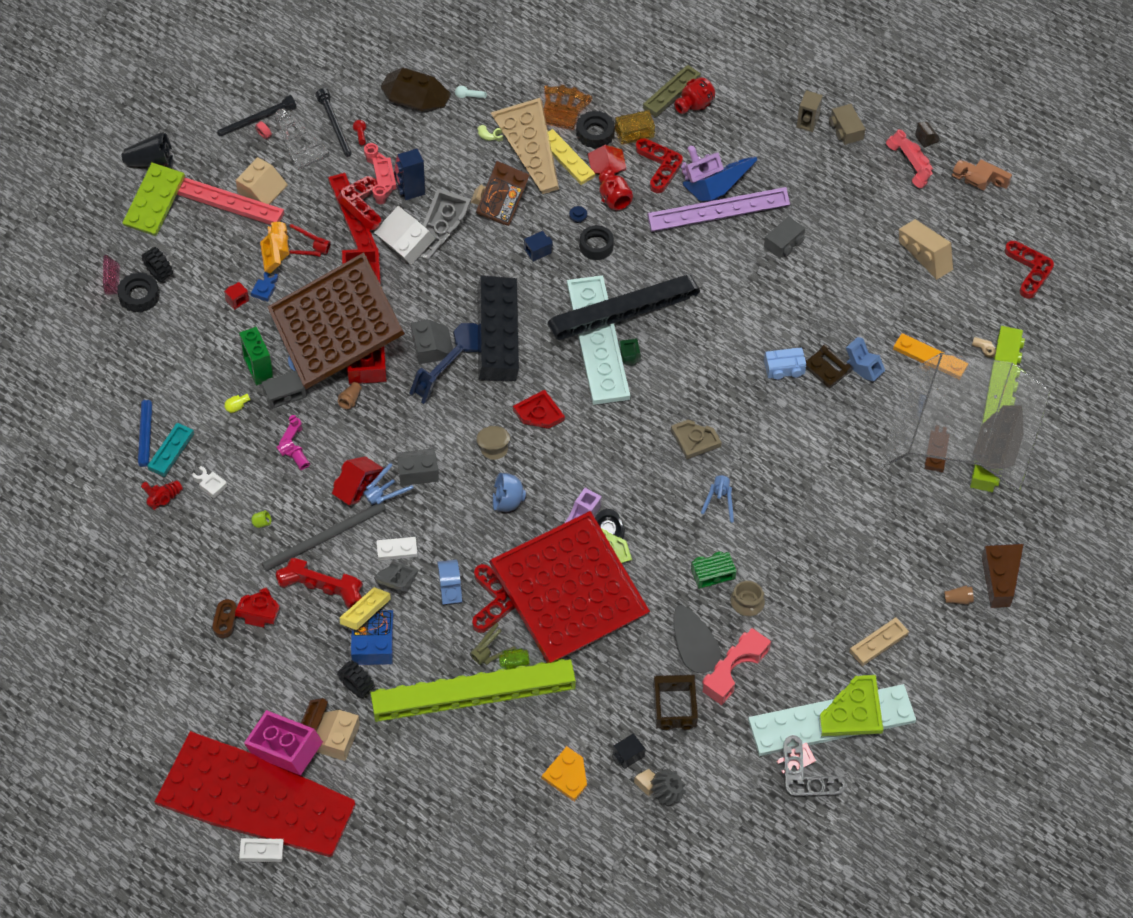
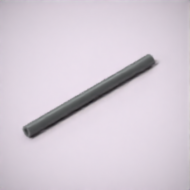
M383 502L375 504L261 564L264 570L268 571L385 511L386 507Z

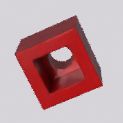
M240 282L229 286L224 291L226 302L234 310L249 301L248 290Z

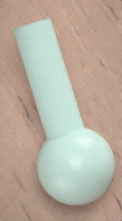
M458 86L455 89V95L459 98L475 97L485 99L487 93L484 91L468 90L465 86Z

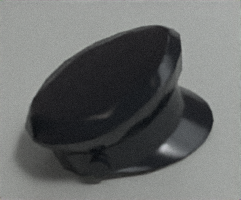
M603 509L598 512L595 519L600 528L623 539L625 526L620 515L613 509Z

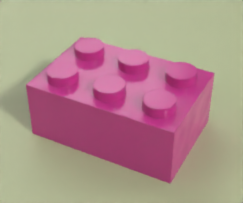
M267 710L244 742L250 753L298 775L303 773L323 743L314 728Z

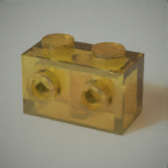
M649 110L615 117V131L620 144L638 141L642 138H653L655 135V124Z

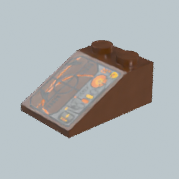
M496 161L475 213L509 226L530 175Z

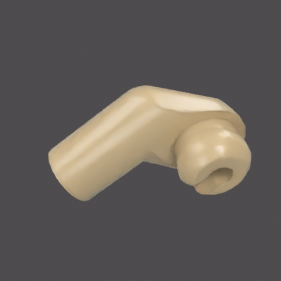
M974 337L972 346L981 348L986 357L991 358L996 354V349L991 341Z

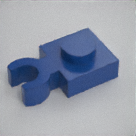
M265 272L264 280L258 279L251 291V296L268 302L276 288L274 283L278 281V274L275 273L274 277L269 278V273Z

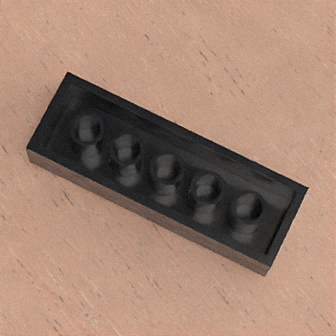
M480 275L477 287L478 379L516 381L519 371L517 278Z

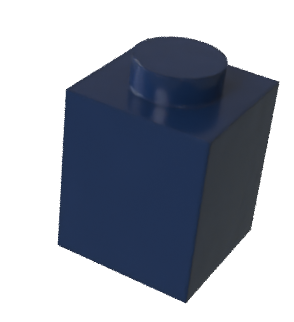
M543 231L524 239V250L532 262L552 254L553 242Z

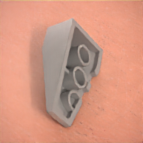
M437 188L423 226L436 239L419 257L429 260L465 217L471 199Z

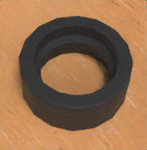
M599 225L589 226L580 234L579 248L586 258L590 260H603L613 252L614 237L608 228ZM591 237H601L607 241V245L597 249L588 246L586 241Z

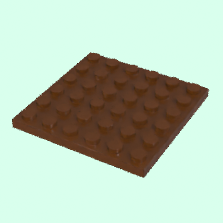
M365 253L358 255L267 306L305 389L405 334Z

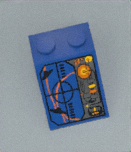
M378 610L359 629H352L351 659L354 663L356 662L358 665L393 664V610Z

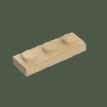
M894 618L850 648V653L861 666H864L905 638L909 631L897 618Z

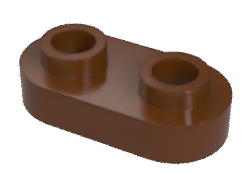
M225 599L217 605L212 628L214 634L219 638L229 637L233 632L237 617L235 616L237 606L232 600ZM226 610H231L230 613H224ZM222 627H226V628H227V629L224 630V631H221V630H220Z

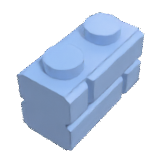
M802 347L765 352L764 364L768 378L778 380L785 376L799 377L805 374L806 361Z

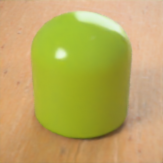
M264 510L253 514L251 521L254 527L261 528L271 524V516L268 511Z

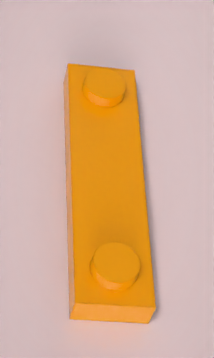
M901 333L893 347V350L959 381L969 365Z

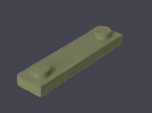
M686 65L643 103V109L657 117L681 96L682 89L686 86V83L693 78L701 77V73Z

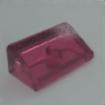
M104 255L103 258L104 292L106 295L118 294L120 265L108 255Z

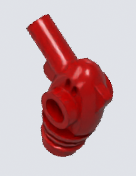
M178 480L160 487L158 485L151 487L148 482H144L141 485L142 489L149 496L146 504L153 510L160 505H166L170 498L173 499L174 496L183 490Z

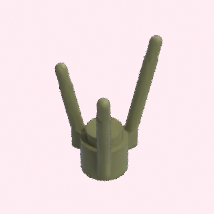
M495 623L480 643L470 652V656L478 665L484 663L487 666L491 661L516 649L513 646L489 657L491 651L487 646L501 633V629H498L493 634L499 626L498 623Z

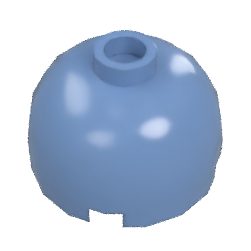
M499 473L494 485L497 489L496 496L493 493V509L500 512L515 510L520 505V502L525 500L526 491L523 490L522 483L516 476L508 473Z

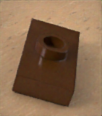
M324 698L310 700L301 724L314 728L316 731L322 721V715L328 701Z

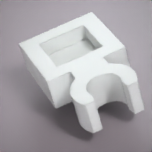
M202 466L199 467L202 475L192 474L193 480L200 483V488L213 499L227 487L226 481L214 472L208 475L206 469Z

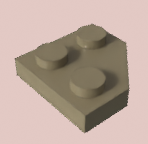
M685 420L671 426V432L686 459L721 447L722 442L712 427H703L691 420Z

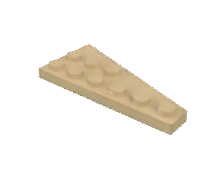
M541 98L491 112L494 120L541 193L545 194L559 190Z

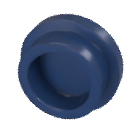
M575 206L571 208L569 216L575 222H582L587 218V210L582 206Z

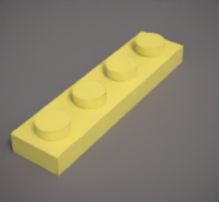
M553 129L548 131L552 154L580 185L595 177L594 171Z

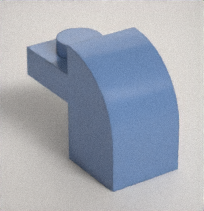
M857 337L846 347L850 357L847 364L852 365L853 371L864 379L874 381L885 371L880 355L869 353L863 338Z
M458 561L437 562L442 604L462 602Z

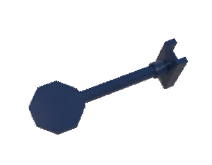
M461 323L454 330L453 335L457 346L430 373L422 367L417 371L409 392L410 395L417 393L422 397L421 403L425 404L430 397L436 378L462 351L478 352V325L476 323Z

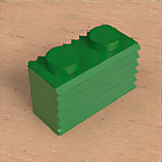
M719 551L710 557H697L691 562V572L698 589L736 579L737 570L730 552L723 553Z

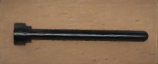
M321 88L315 93L318 102L324 105L345 156L350 157L351 150L329 102L331 98L329 90Z
M288 95L277 105L219 129L217 135H226L283 109L292 110L296 108L295 100L292 95Z

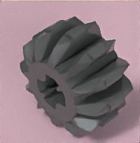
M669 768L659 771L654 775V778L650 781L653 785L650 790L654 791V797H658L659 803H665L667 806L677 803L682 799L683 794L686 793L683 789L686 784L682 783V777L677 776V771H671Z

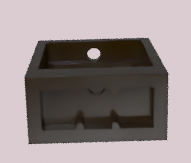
M695 675L654 676L653 690L656 728H661L662 730H671L673 728L690 730L693 727H697L698 713ZM689 691L691 716L661 717L660 692Z

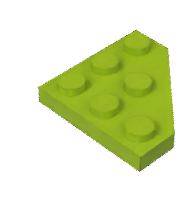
M876 675L855 676L850 681V684L821 712L819 716L821 736L883 734Z

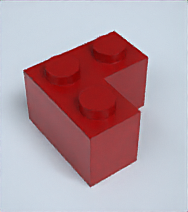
M366 456L347 460L341 467L342 472L335 480L331 494L348 505L357 504L366 486L371 484L384 468Z

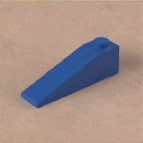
M757 157L744 158L723 167L724 170L696 182L684 181L683 185L699 201L710 202L718 200V197L724 195L757 161Z

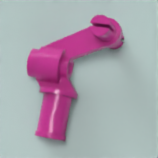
M291 415L289 417L290 424L279 445L276 447L282 456L286 454L293 458L299 469L303 470L310 466V462L303 454V448L294 445L292 442L297 431L302 430V423L295 415Z

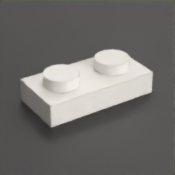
M416 537L377 540L378 561L417 557Z
M241 838L239 859L240 861L282 862L284 840Z

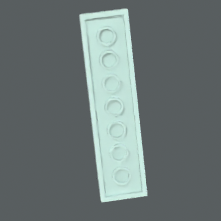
M603 275L567 280L572 310L608 300ZM614 323L578 334L593 405L630 400V392Z
M904 684L878 690L883 729L916 722V717ZM834 699L748 717L759 756L783 751V742L791 735L798 736L802 740V744L807 742L808 746L855 735L821 736L819 716ZM791 739L787 746L794 749L798 746V743H794V740Z

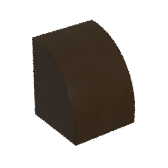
M919 122L917 124L915 136L924 148L939 142L938 134L928 122Z

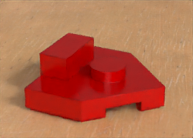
M266 587L259 590L256 594L251 596L248 594L241 597L235 610V616L245 618V624L264 628L266 623L274 624L280 610V605L272 598Z

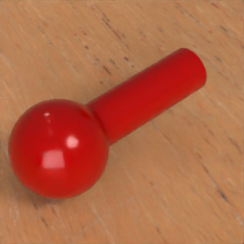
M356 120L353 123V130L357 132L359 144L364 145L366 143L364 131L367 126L363 120Z

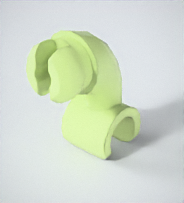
M485 125L477 128L478 135L484 140L503 141L504 139L503 135L497 136L502 133L500 128L495 129L493 134L488 132Z

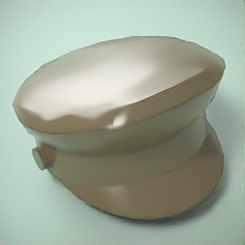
M488 426L479 431L477 435L478 447H480L482 454L486 458L497 460L507 454L508 442L510 441V435L507 430L499 426Z
M753 581L740 582L731 594V605L741 615H757L764 608V592Z

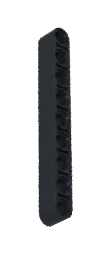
M688 274L556 315L548 321L547 325L556 340H563L688 300L693 295L697 296L700 293V288L693 277Z

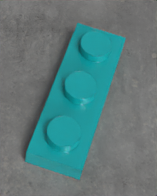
M176 423L147 465L148 470L165 477L194 435V430Z

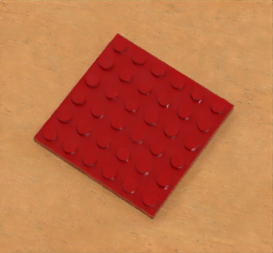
M591 511L489 561L547 663L556 662L650 612Z

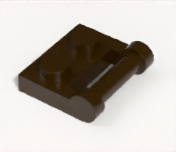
M824 344L818 352L806 360V369L830 389L853 370V366L849 363L846 364L830 350L831 348L827 344ZM824 355L827 356L842 370L839 372L822 357Z

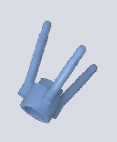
M390 463L371 484L366 486L367 490L363 494L369 503L373 505L374 503L380 504L384 500L407 492L414 487L411 485L383 496L382 491L392 485L395 480L389 481L380 488L378 485H375L392 467Z
M720 475L715 478L714 484H711L710 492L703 505L701 514L705 513L714 492L718 495V499L727 494L730 522L733 523L732 487L729 486L730 479L728 477Z

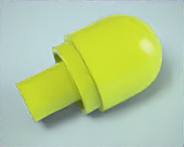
M248 394L241 397L239 395L233 396L225 401V410L229 413H235L244 407V403L250 401Z

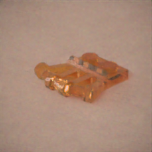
M562 84L555 87L544 86L546 102L543 109L546 124L574 130L580 111L590 104L592 96L582 93L576 87L567 88L566 85ZM558 93L556 101L551 102L550 94ZM564 94L570 95L567 105L561 104ZM576 97L581 99L577 106L574 107V99Z

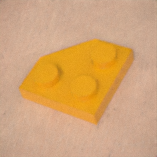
M566 746L543 773L541 779L575 802L587 787L583 757Z

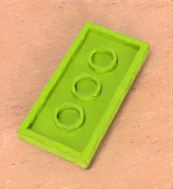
M151 163L122 222L123 226L157 236L182 185L185 174Z

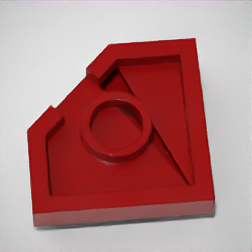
M545 389L513 406L514 413L523 424L549 429L565 420L564 414Z

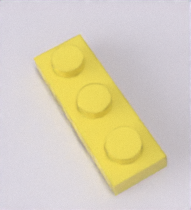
M373 587L340 617V624L355 630L359 629L391 600L390 593Z

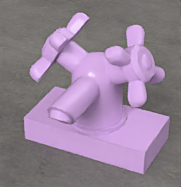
M694 146L688 147L692 163L686 165V162H684L681 166L685 180H690V182H696L724 170L719 153L707 154L704 158H700Z

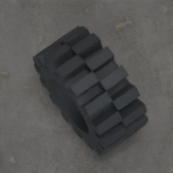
M153 247L141 255L142 261L147 267L146 269L149 270L150 274L158 282H162L173 274L172 266L169 265L170 262L167 261L166 256L158 248Z
M349 660L337 672L339 679L343 681V685H346L347 689L351 690L353 694L355 693L358 698H364L375 687L371 676H368V673L352 660Z

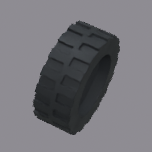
M596 110L588 111L578 118L576 136L582 145L595 149L608 145L614 139L615 122L607 113ZM598 124L604 128V132L600 135H592L587 132V128L589 125Z
M137 272L126 275L123 280L121 279L117 287L120 304L128 311H133L134 313L148 311L159 301L158 297L160 294L157 281L153 279V276L147 275V273ZM136 286H143L148 291L147 295L140 299L131 298L129 293Z

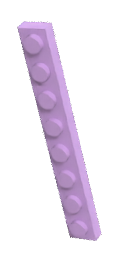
M784 187L651 212L647 214L650 230L653 232L789 206L790 202L787 188Z

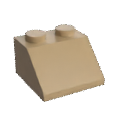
M258 157L236 179L237 193L269 205L288 186L271 164Z
M342 710L324 712L322 721L316 730L323 741L317 753L346 761L360 727L359 716Z

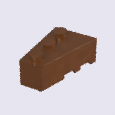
M1024 544L990 545L984 547L982 563L990 608L1011 606Z

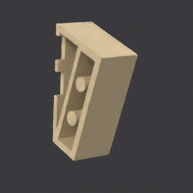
M916 219L899 229V242L936 280L953 270L951 242Z

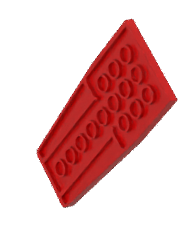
M191 731L154 801L155 805L210 825L261 839H283L284 845L327 857L333 856L356 806L353 799L273 765L250 752Z

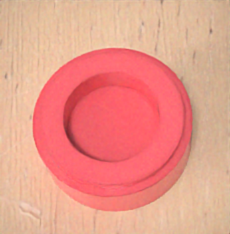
M262 121L255 125L256 131L264 139H268L272 135L270 129Z

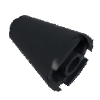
M160 132L125 148L124 153L121 154L122 161L127 166L150 167L151 163L164 167H172L173 155H170L169 150L172 147L167 134L164 132Z

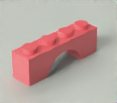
M753 628L748 633L744 632L741 635L737 646H732L729 649L727 657L724 660H720L714 668L715 671L712 674H707L702 682V692L720 705H723L734 692L735 682L731 676L732 669L743 662L758 664L770 650L771 641Z

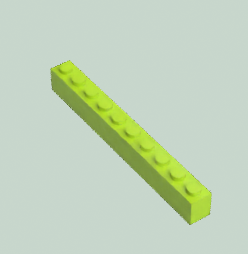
M1001 326L982 425L992 415L997 413L1001 406H1013L1014 398L1011 395L1012 393L1015 394L1017 387L1014 378L1018 379L1020 370L1017 367V363L1020 364L1022 359V353L1019 350L1023 349L1025 338H1022L1023 330ZM975 460L970 488L993 492L994 487L999 486L1001 475H997V473L1001 469H984Z
M559 659L552 663L541 662L533 666H518L515 669L509 670L499 669L491 673L480 672L476 675H461L448 680L438 679L435 682L429 683L419 682L411 686L400 685L392 689H377L370 693L375 722L574 690L576 680L571 659Z

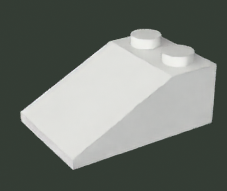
M399 206L374 231L379 238L410 265L436 239L429 230Z

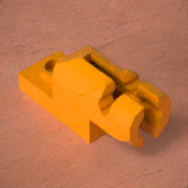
M272 222L271 227H267L268 235L260 242L264 271L270 274L281 265V261L290 253L288 235H286L287 226L283 222Z

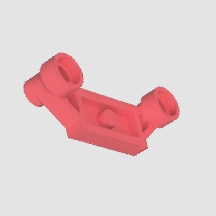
M898 129L893 136L888 138L886 144L894 151L898 150L899 147L903 150L917 171V174L912 178L913 184L918 188H923L933 174L931 171L933 168L929 163V159L921 152L920 146L907 139L905 132Z
M368 143L364 146V155L367 162L373 164L378 185L373 187V197L377 204H384L392 190L396 189L391 158H386L380 154L376 144Z

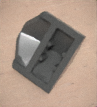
M392 562L390 566L379 571L374 579L377 583L408 592L418 570Z

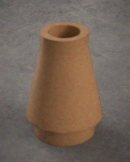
M353 382L338 395V404L342 408L350 409L354 407L359 392L362 389L360 384Z
M967 585L944 591L946 603L969 605V603L974 602L973 588L967 587Z

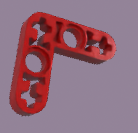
M639 139L636 142V152L661 164L650 181V189L654 193H662L681 168L683 157L681 154L651 140ZM662 152L664 155L658 157L655 155V153ZM677 159L678 161H675L673 166H671L672 161ZM669 171L671 174L665 176L662 174V172Z
M367 176L343 188L338 196V201L366 228L376 230L381 223V217L362 199L373 194V187L378 185L373 177Z
M1009 241L1005 247V254L1032 269L1020 287L1021 296L1031 299L1037 294L1051 274L1054 262L1051 258L1018 241ZM1030 255L1034 260H1027L1024 256ZM1047 264L1048 266H1046L1044 271H1042V266ZM1037 275L1041 277L1042 280L1036 281L1032 278V276ZM1030 284L1033 285L1032 289L1027 292L1026 289L1029 288Z
M481 564L475 568L474 578L495 599L473 617L472 627L478 633L488 631L495 623L515 608L511 600L506 602L508 594L494 570L488 565ZM479 572H486L487 578L484 575L480 576ZM494 583H499L502 588L496 591L491 586ZM492 608H499L501 613L493 615L490 613V610ZM479 620L480 622H482L485 620V625L483 626L482 624H480L478 626L477 621Z

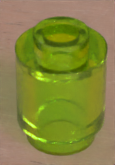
M522 648L503 650L502 655H499L500 667L509 670L515 669L518 666H529L528 650H523Z

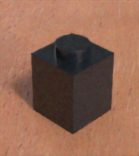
M634 733L613 745L612 758L617 765L621 764L624 769L645 757V747Z

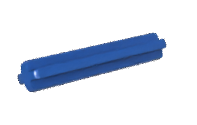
M143 400L141 402L138 464L140 467H147L149 464L152 402L150 400Z

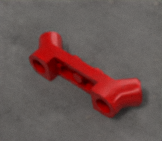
M291 558L288 565L277 570L275 574L278 584L282 588L298 582L310 589L318 588L328 595L336 594L342 596L347 609H350L362 598L359 591L363 583L358 578L343 574L341 580L309 570L307 561Z

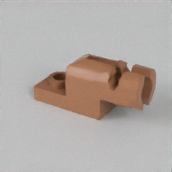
M980 159L976 166L959 160L952 174V177L958 180L965 178L964 183L971 184L981 190H985L990 182L994 183L997 187L1007 189L1012 178L1011 173Z

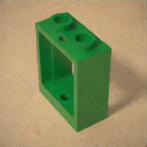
M257 326L239 332L243 359L255 385H260L267 379L273 378L270 354Z

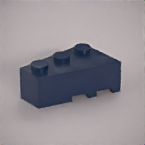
M418 148L397 154L394 177L398 184V193L403 195L405 201L425 195L424 161Z

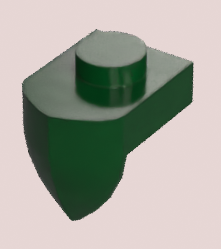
M637 338L619 341L618 344L623 363L629 366L638 363L641 359Z

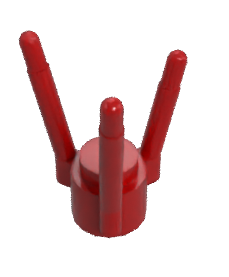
M290 224L291 228L314 240L313 249H315V251L290 250V254L315 255L321 257L322 254L327 255L331 241L317 237L298 226Z

